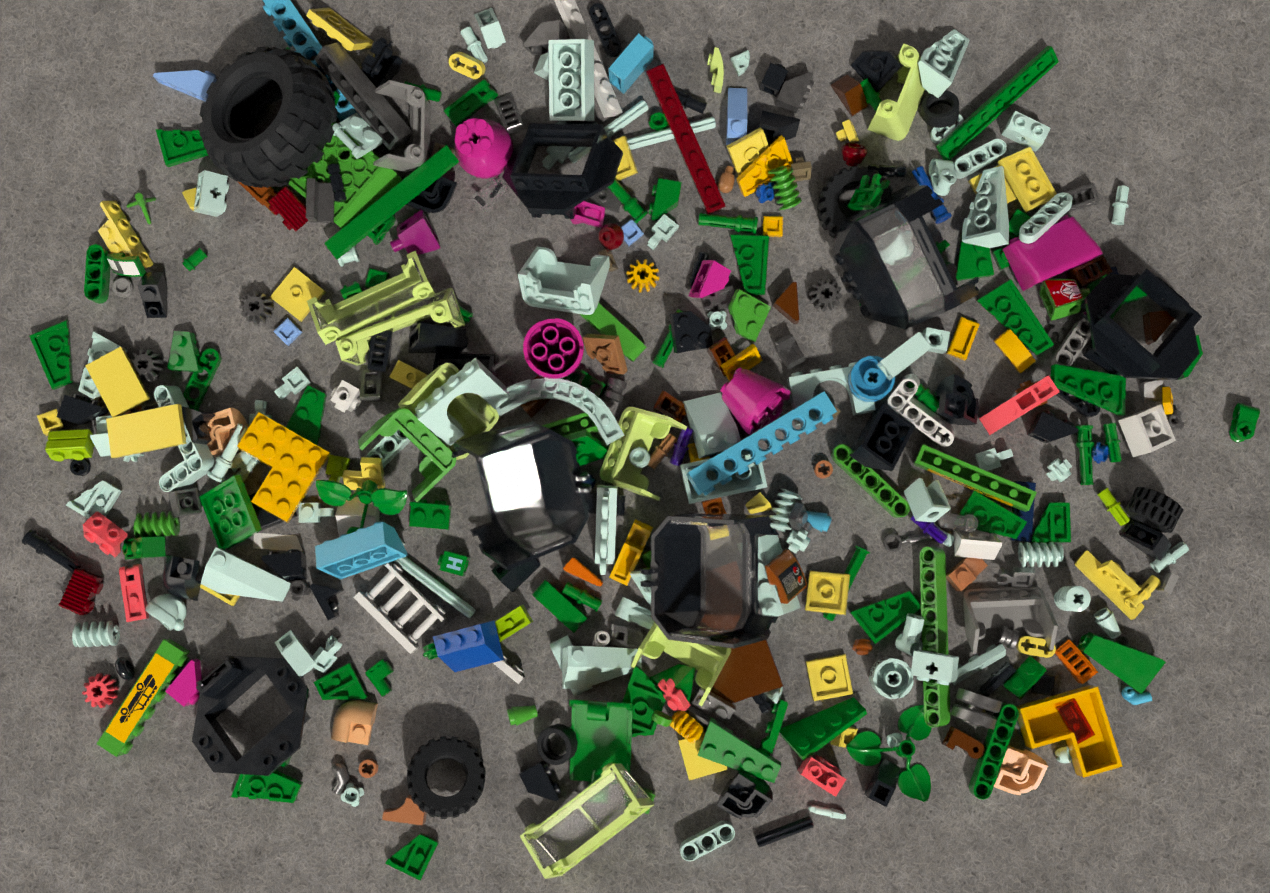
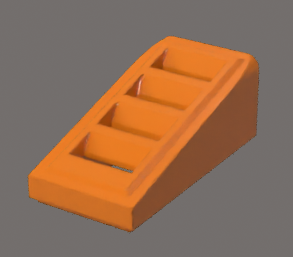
M572 557L563 568L566 572L601 587L603 585V581L575 557Z
M1070 639L1056 648V656L1078 683L1084 684L1098 673L1096 668ZM1068 648L1072 649L1067 655H1062ZM1076 654L1077 657L1069 663L1068 660ZM1081 661L1083 664L1075 669L1074 666ZM1085 668L1088 669V671H1086L1083 675L1079 674Z

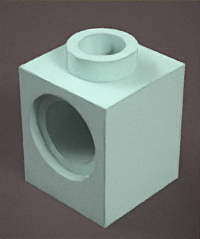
M927 327L923 332H920L921 335H926L928 339L929 336H933L937 340L936 345L929 344L932 348L928 351L940 354L947 351L949 331Z

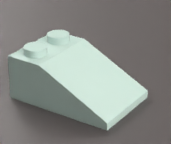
M721 392L683 402L690 428L693 430L692 435L699 459L719 454L741 441L734 419L722 400Z

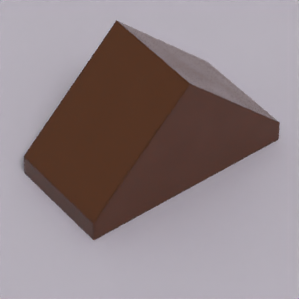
M849 75L831 84V87L851 117L868 107L861 83Z
M792 282L773 305L776 310L793 324H798L797 282Z
M1166 311L1144 314L1145 343L1150 345L1156 342L1174 321V318Z
M724 337L709 347L707 353L725 377L726 374L721 365L734 357L735 354L728 340Z
M662 390L653 407V411L669 416L681 423L686 415L684 404Z

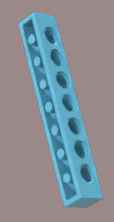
M263 0L265 3L262 6L269 17L273 15L275 18L273 24L279 32L283 30L285 33L283 38L288 46H294L295 52L302 54L307 59L314 55L317 56L323 47L291 0ZM281 10H286L283 14L279 15ZM296 25L294 29L289 30L290 26ZM307 40L304 45H299L301 41ZM315 60L311 61L321 70V72L323 71ZM327 74L324 75V76L327 77V80H328V82H329L331 88H332L333 86H336V85L331 81V79L327 76ZM337 88L336 92L340 95V98L335 108L338 111L337 118L342 122L358 112L350 102L347 106L340 107L343 102L348 100Z
M824 391L689 471L686 476L698 496L702 493L706 496L716 490L714 488L715 485L721 483L723 486L733 480L731 476L738 472L741 475L749 470L748 466L755 462L758 465L766 460L765 455L770 452L774 455L783 450L782 445L789 442L790 445L800 439V434L805 432L808 435L817 429L815 425L820 422L824 425L833 420L832 415L837 410ZM810 410L817 413V419H812L809 416ZM793 420L800 423V429H795L792 426ZM775 431H782L784 439H778L775 436ZM759 440H763L767 443L766 450H762L759 448ZM741 451H748L750 453V459H743L741 456ZM724 461H731L733 463V470H727L724 467ZM707 471H714L716 473V480H709L707 478Z

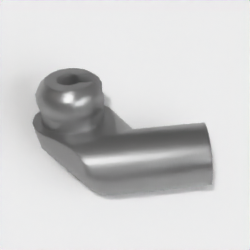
M335 763L332 766V772L337 781L331 790L340 795L349 780V775L343 764Z

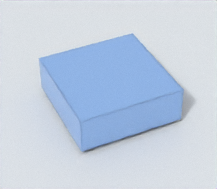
M632 219L621 227L624 233V242L628 246L644 235Z
M288 318L273 331L288 346L302 333Z

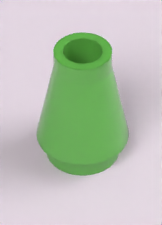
M535 705L512 706V709L507 710L510 726H518L532 718L538 717Z

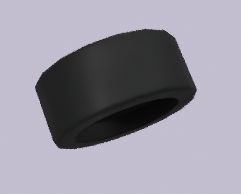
M945 90L939 98L929 93L923 99L921 105L922 117L927 125L943 128L953 124L958 119L959 100L954 93ZM936 104H947L952 107L950 111L944 114H934L929 111Z
M563 724L549 726L540 733L537 739V749L544 761L552 765L564 764L577 751L578 742L576 735L571 728ZM552 733H557L564 739L566 743V753L564 755H557L551 750L548 738Z

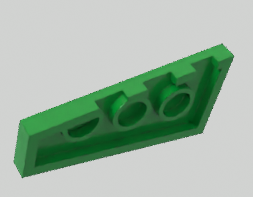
M1011 279L977 300L1006 329H1011L1019 340L1036 356L1054 345Z
M852 697L780 729L779 734L804 761L867 715V711Z
M710 719L697 756L738 771L741 769L747 774L775 783L781 767L780 761L760 748L756 749L744 738L741 739L734 735L733 731L727 727L723 728L717 724L716 720Z

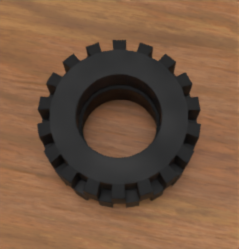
M1136 487L1124 508L1125 512L1135 521L1163 533H1172L1183 513L1182 507L1175 500L1145 487Z

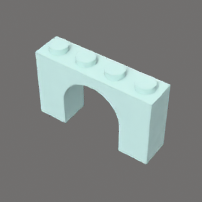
M918 332L877 365L890 381L932 348L929 345L931 342L926 335H921Z
M476 358L466 363L458 373L452 375L441 387L436 388L427 399L421 401L415 408L418 420L449 447L465 435L461 424L447 412L450 402L455 397L464 393H474L481 396L494 409L510 398L506 386Z
M857 362L850 363L849 367L844 368L841 365L829 367L830 370L822 371V368L810 370V374L804 375L803 372L792 373L791 377L787 379L788 389L791 392L792 410L812 399L816 386L824 381L839 382L847 389L853 416L875 411L874 402L858 400L850 392L848 375ZM810 410L809 416L812 419H817L816 412ZM794 420L795 426L800 425L798 421Z

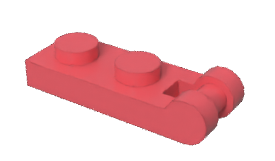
M134 564L133 567L129 568L127 566L120 567L119 575L126 622L148 619L149 614L145 611L147 601L142 565ZM129 575H134L133 581H129Z

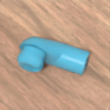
M1127 686L1121 692L1122 697L1132 705L1152 701L1149 691L1138 694L1132 687Z

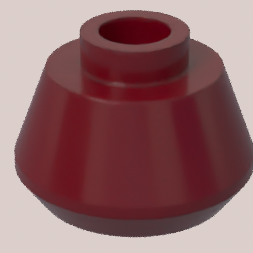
M846 143L841 148L843 160L849 166H857L862 163L868 153L865 146L856 143Z
M608 223L600 229L599 241L604 248L614 250L622 245L624 233L619 225Z

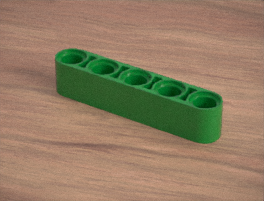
M1003 702L1000 712L994 713V717L997 719L995 728H989L983 744L985 748L984 755L978 759L969 784L970 793L978 799H987L992 793L1019 716L1018 709L1013 704ZM1006 707H1009L1011 714L1005 718L1003 711ZM1000 726H1003L1004 733L998 737L996 731ZM996 745L997 753L991 756L990 748ZM990 765L991 771L984 775V766ZM979 784H983V785H984V790H983V792L980 793V794H977V792H976L977 786H978Z

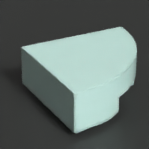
M748 50L730 59L738 77L749 66L750 54Z
M783 687L765 692L764 694L777 704L781 698Z

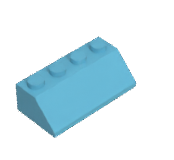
M376 522L367 528H359L356 532L343 534L339 538L326 540L323 544L315 546L316 568L340 580L407 556V551L395 528L385 522Z

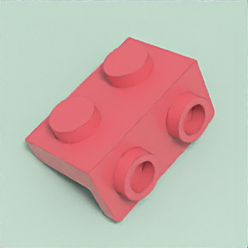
M95 512L83 524L84 537L90 543L95 542L98 544L102 552L107 555L111 554L114 557L121 552L120 544L128 537V534L100 512Z

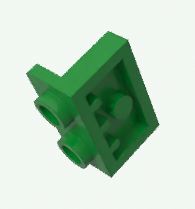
M420 499L418 502H410V527L450 529L452 506L447 505V501L435 500V504H429L427 500Z

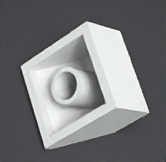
M1161 404L1118 420L1133 457L1153 452L1176 441Z

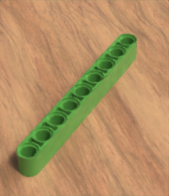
M924 547L920 551L919 556L921 616L925 619L922 628V650L948 655L945 552L940 547ZM932 552H933V554H934L933 560H932V558H931V553H932ZM931 665L932 669L938 671V667ZM935 679L923 681L925 723L932 728L946 726L950 721L949 685L938 684Z

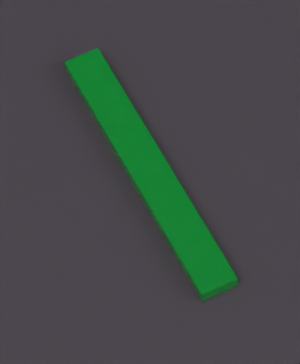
M1052 46L1044 48L936 146L943 160L950 161L1059 62Z
M446 145L324 243L325 246L338 260L460 161Z

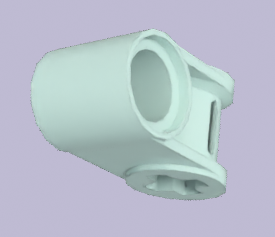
M935 158L931 160L929 175L933 191L940 196H946L950 191V186L957 180L953 161Z

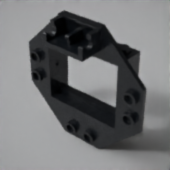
M558 121L555 124L530 123L523 143L513 148L512 155L502 177L533 218H541L542 214L564 215L565 219H574L576 214L575 206L614 183L623 152L607 135L604 126L598 125L596 121ZM538 146L591 147L582 175L528 173Z
M1145 269L1141 274L1137 272L1135 275L1107 274L1087 295L1080 306L1087 311L1083 312L1081 316L1089 322L1093 351L1124 378L1178 380L1200 354L1194 326L1202 316L1182 296L1148 269ZM1136 286L1179 322L1153 354L1110 318V315Z
M227 655L225 661L202 681L199 680L197 682L198 686L196 688L200 692L192 742L213 772L269 776L300 749L303 726L311 718L306 712L309 689L285 658ZM266 674L293 712L242 756L216 718Z

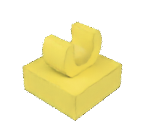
M850 120L842 122L844 129L836 132L838 140L841 142L848 139L851 143L858 142L859 139L853 123Z

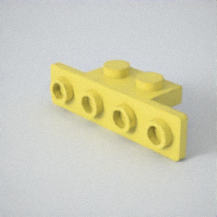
M102 201L100 206L109 220L98 232L111 254L125 253L126 256H139L144 268L152 267L153 262L117 201Z
M1084 551L1074 563L1130 620L1135 619L1143 610L1144 605L1142 603L1135 610L1130 609L1125 604V600L1137 594L1141 588L1132 577L1128 576L1121 569L1119 564L1112 560L1101 564L1089 551Z

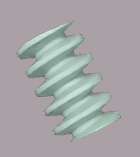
M780 488L784 493L777 494L781 500H775L774 503L778 508H772V512L776 515H770L769 518L773 521V523H770L771 528L785 532V530L792 529L787 523L789 522L788 517L796 504L795 501L802 500L803 498L792 491Z
M1019 542L1018 558L1022 567L1026 566V562H1029L1030 567L1034 566V562H1037L1038 567L1042 566V562L1045 563L1046 567L1050 566V562L1053 563L1054 567H1057L1058 562L1063 561L1064 550L1061 542L1056 544L1053 542L1048 544L1045 542L1040 544L1037 542L1032 544L1029 542L1024 544Z
M1064 586L1054 595L1056 606L1064 611H1083L1089 606L1091 601L1088 590L1081 586Z
M96 621L92 622L90 626L88 622H84L82 626L80 622H76L72 633V641L75 647L116 646L120 638L119 626H113L112 621H108L106 626L104 621H100L98 626Z

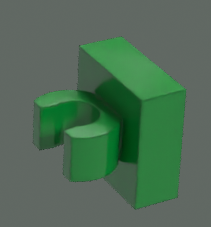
M356 281L353 282V285L348 287L344 285L343 289H340L344 300L363 292L360 284Z

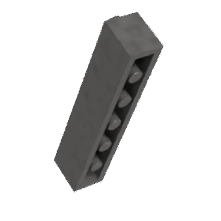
M339 42L323 46L314 59L365 122L383 139L382 142L389 151L404 145L413 134L411 129L383 95L375 93L376 87Z

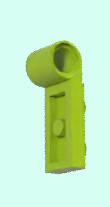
M524 605L517 607L495 621L500 642L533 622Z

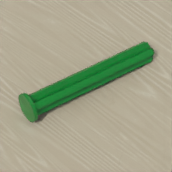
M857 545L855 546L857 549L844 574L850 575L849 589L867 554H870L869 551ZM824 613L823 617L829 621H834L837 614Z

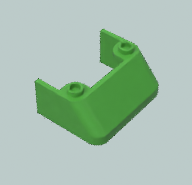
M401 407L380 418L358 440L359 448L363 450L379 434L389 437L399 429L425 455L419 463V471L425 479L412 490L414 500L418 502L455 466L456 457H451L453 451L420 422L411 410Z

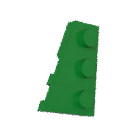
M730 235L745 293L749 295H765L769 236Z
M961 235L960 252L957 261V281L993 276L994 271L990 248L964 243Z
M974 491L961 510L960 516L956 518L953 524L1017 539L1027 521Z
M276 770L269 776L240 774L231 797H248L255 800L259 798L269 799V801L294 803L303 782Z

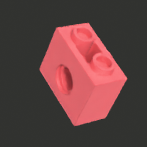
M817 754L815 757L810 756L804 760L797 770L802 776L835 797L846 781V778L840 774L841 770Z

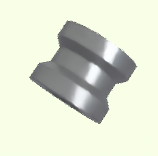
M1002 625L996 635V644H1004L1008 649L1012 650L1017 644L1019 631L1015 629L1009 630L1007 626Z

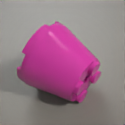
M473 118L457 126L455 155L460 161L458 162L459 165L467 173L476 178L487 179L495 177L504 171L503 169L507 166L513 152V142L509 133L502 125L492 120Z
M555 318L539 321L530 328L524 339L523 351L528 366L536 374L548 379H559L570 375L580 365L584 354V344L579 331L574 325L566 320ZM557 350L559 351V354H553V355L551 354L552 351H553V352H557Z
M741 367L735 371L733 379L729 383L726 382L720 390L723 393L722 400L744 431L749 435L775 421L783 411L784 400H788L791 394L790 390L784 385Z

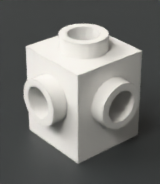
M344 380L331 393V401L336 403L334 407L344 413L346 410L350 412L354 409L356 410L361 403L360 389Z

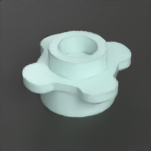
M710 311L707 314L709 318L708 326L711 327L712 331L718 328L721 330L727 328L725 311Z
M348 783L346 790L341 795V800L356 807L359 805V799L364 795L365 791L363 788L354 786L353 783Z

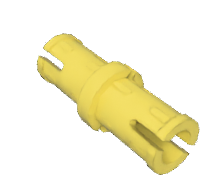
M1151 575L1142 585H1138L1141 589L1137 594L1125 600L1127 607L1135 610L1144 600H1148L1151 597V593L1161 585V581L1156 576Z

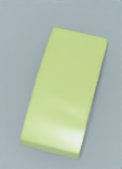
M715 47L714 53L709 54L707 65L711 66L710 72L713 73L711 85H715L714 92L721 93L724 77L723 60L719 48Z

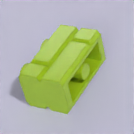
M90 429L50 431L45 450L51 460L58 462L64 459L83 460L84 458H92L95 445L90 435L93 434Z

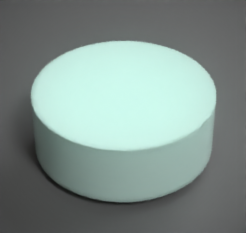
M637 447L631 451L629 459L635 467L643 468L648 465L650 454L646 449Z

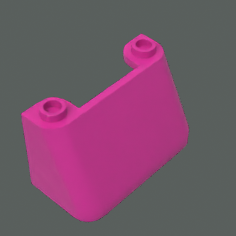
M1066 215L1060 218L1057 224L1052 225L1033 243H1023L1019 237H1016L1009 241L1007 247L1002 249L1022 291L1071 268L1087 263L1103 254L1100 246L1074 217L1069 218Z

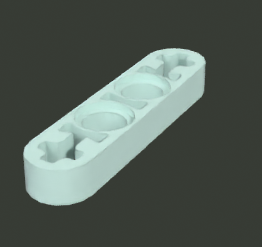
M1065 192L1056 194L1021 226L1019 231L1020 241L1028 244L1035 242L1070 210L1073 197ZM1048 211H1054V212H1056V213H1055V214H1049V213H1047V212H1048ZM1038 221H1039V222H1044L1045 224L1039 225V224H1036L1035 222H1038Z

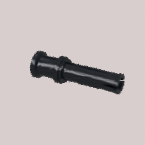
M34 529L29 530L22 539V544H28L36 550L37 554L46 555L72 574L77 567L80 568L82 565L51 545V541L48 538L44 539Z

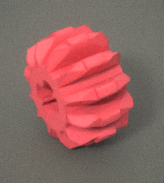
M102 673L96 674V677L91 676L88 678L89 683H84L83 685L87 688V691H83L82 694L88 696L85 702L91 701L92 707L98 705L100 708H104L106 704L111 705L113 703L112 698L118 697L114 691L119 690V687L113 686L117 680H110L109 674L103 676Z

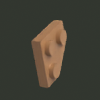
M586 334L583 337L587 355L593 360L596 358L603 365L602 368L607 373L624 375L628 371L619 336Z

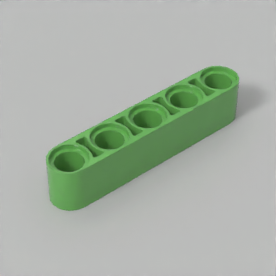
M598 303L593 314H580L602 335L619 336L623 354L630 361L634 362L646 349V346L600 303Z
M840 444L831 451L833 461L891 516L900 518L909 513L910 506L902 496L872 468L863 466L849 456L852 451L850 447ZM838 449L845 451L846 456L844 459L837 457L836 452ZM853 462L859 464L860 471L858 473H855L851 470V464ZM867 476L873 477L875 481L872 487L866 484ZM881 490H886L889 493L887 500H883L880 497ZM897 503L903 506L902 514H898L895 511Z

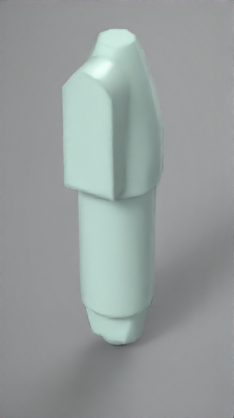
M810 805L808 807L809 811L815 814L836 819L846 818V814L838 809Z

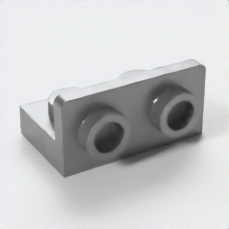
M701 687L691 702L687 713L696 721H701L706 725L709 724L712 718L717 721V724L725 728L736 706L711 691L704 704L700 706L699 702L706 691Z

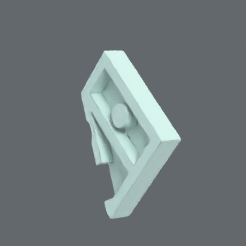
M102 480L94 485L92 489L83 492L80 497L69 501L66 506L88 519L97 511L106 517L122 490Z

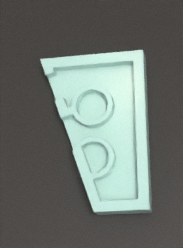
M93 331L91 337L93 338L92 347L88 349L87 355L89 359L87 364L120 346ZM85 367L78 391L98 401L101 395Z

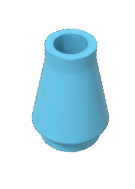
M806 511L808 514L807 522L813 528L820 532L828 531L832 520L828 513Z

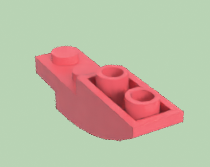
M1048 375L982 416L979 420L989 435L1058 394L1059 390Z

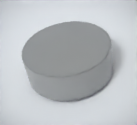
M122 277L114 281L112 289L117 296L126 298L133 293L134 285L130 280Z

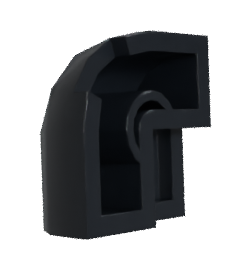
M441 176L406 205L423 210L426 213L435 214L443 211L450 203L458 183Z
M955 374L943 379L936 389L934 397L940 399L938 414L946 417L945 421L951 424L975 425L977 424L979 398L975 399L974 392L971 389L972 384Z
M166 555L162 576L167 592L179 598L198 601L201 581L196 580L200 561Z
M740 769L734 778L730 779L719 797L717 806L739 819L754 816L757 818L773 800V792L765 780L758 777L755 779Z

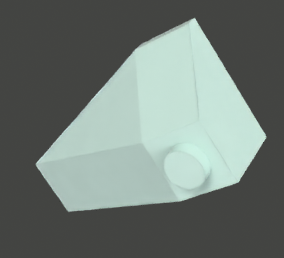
M955 29L941 40L935 42L931 47L925 49L918 62L922 87L937 98L952 84L970 39Z
M999 166L984 170L976 188L975 200L971 202L969 215L963 222L962 241L964 243L987 248L1009 244V220L1004 167Z
M215 547L205 566L201 585L218 593L281 602L284 601L291 585L290 582Z
M566 646L562 648V689H584L633 672L634 668L631 667V664L638 649L594 646ZM640 658V660L637 663V666H639L642 669Z

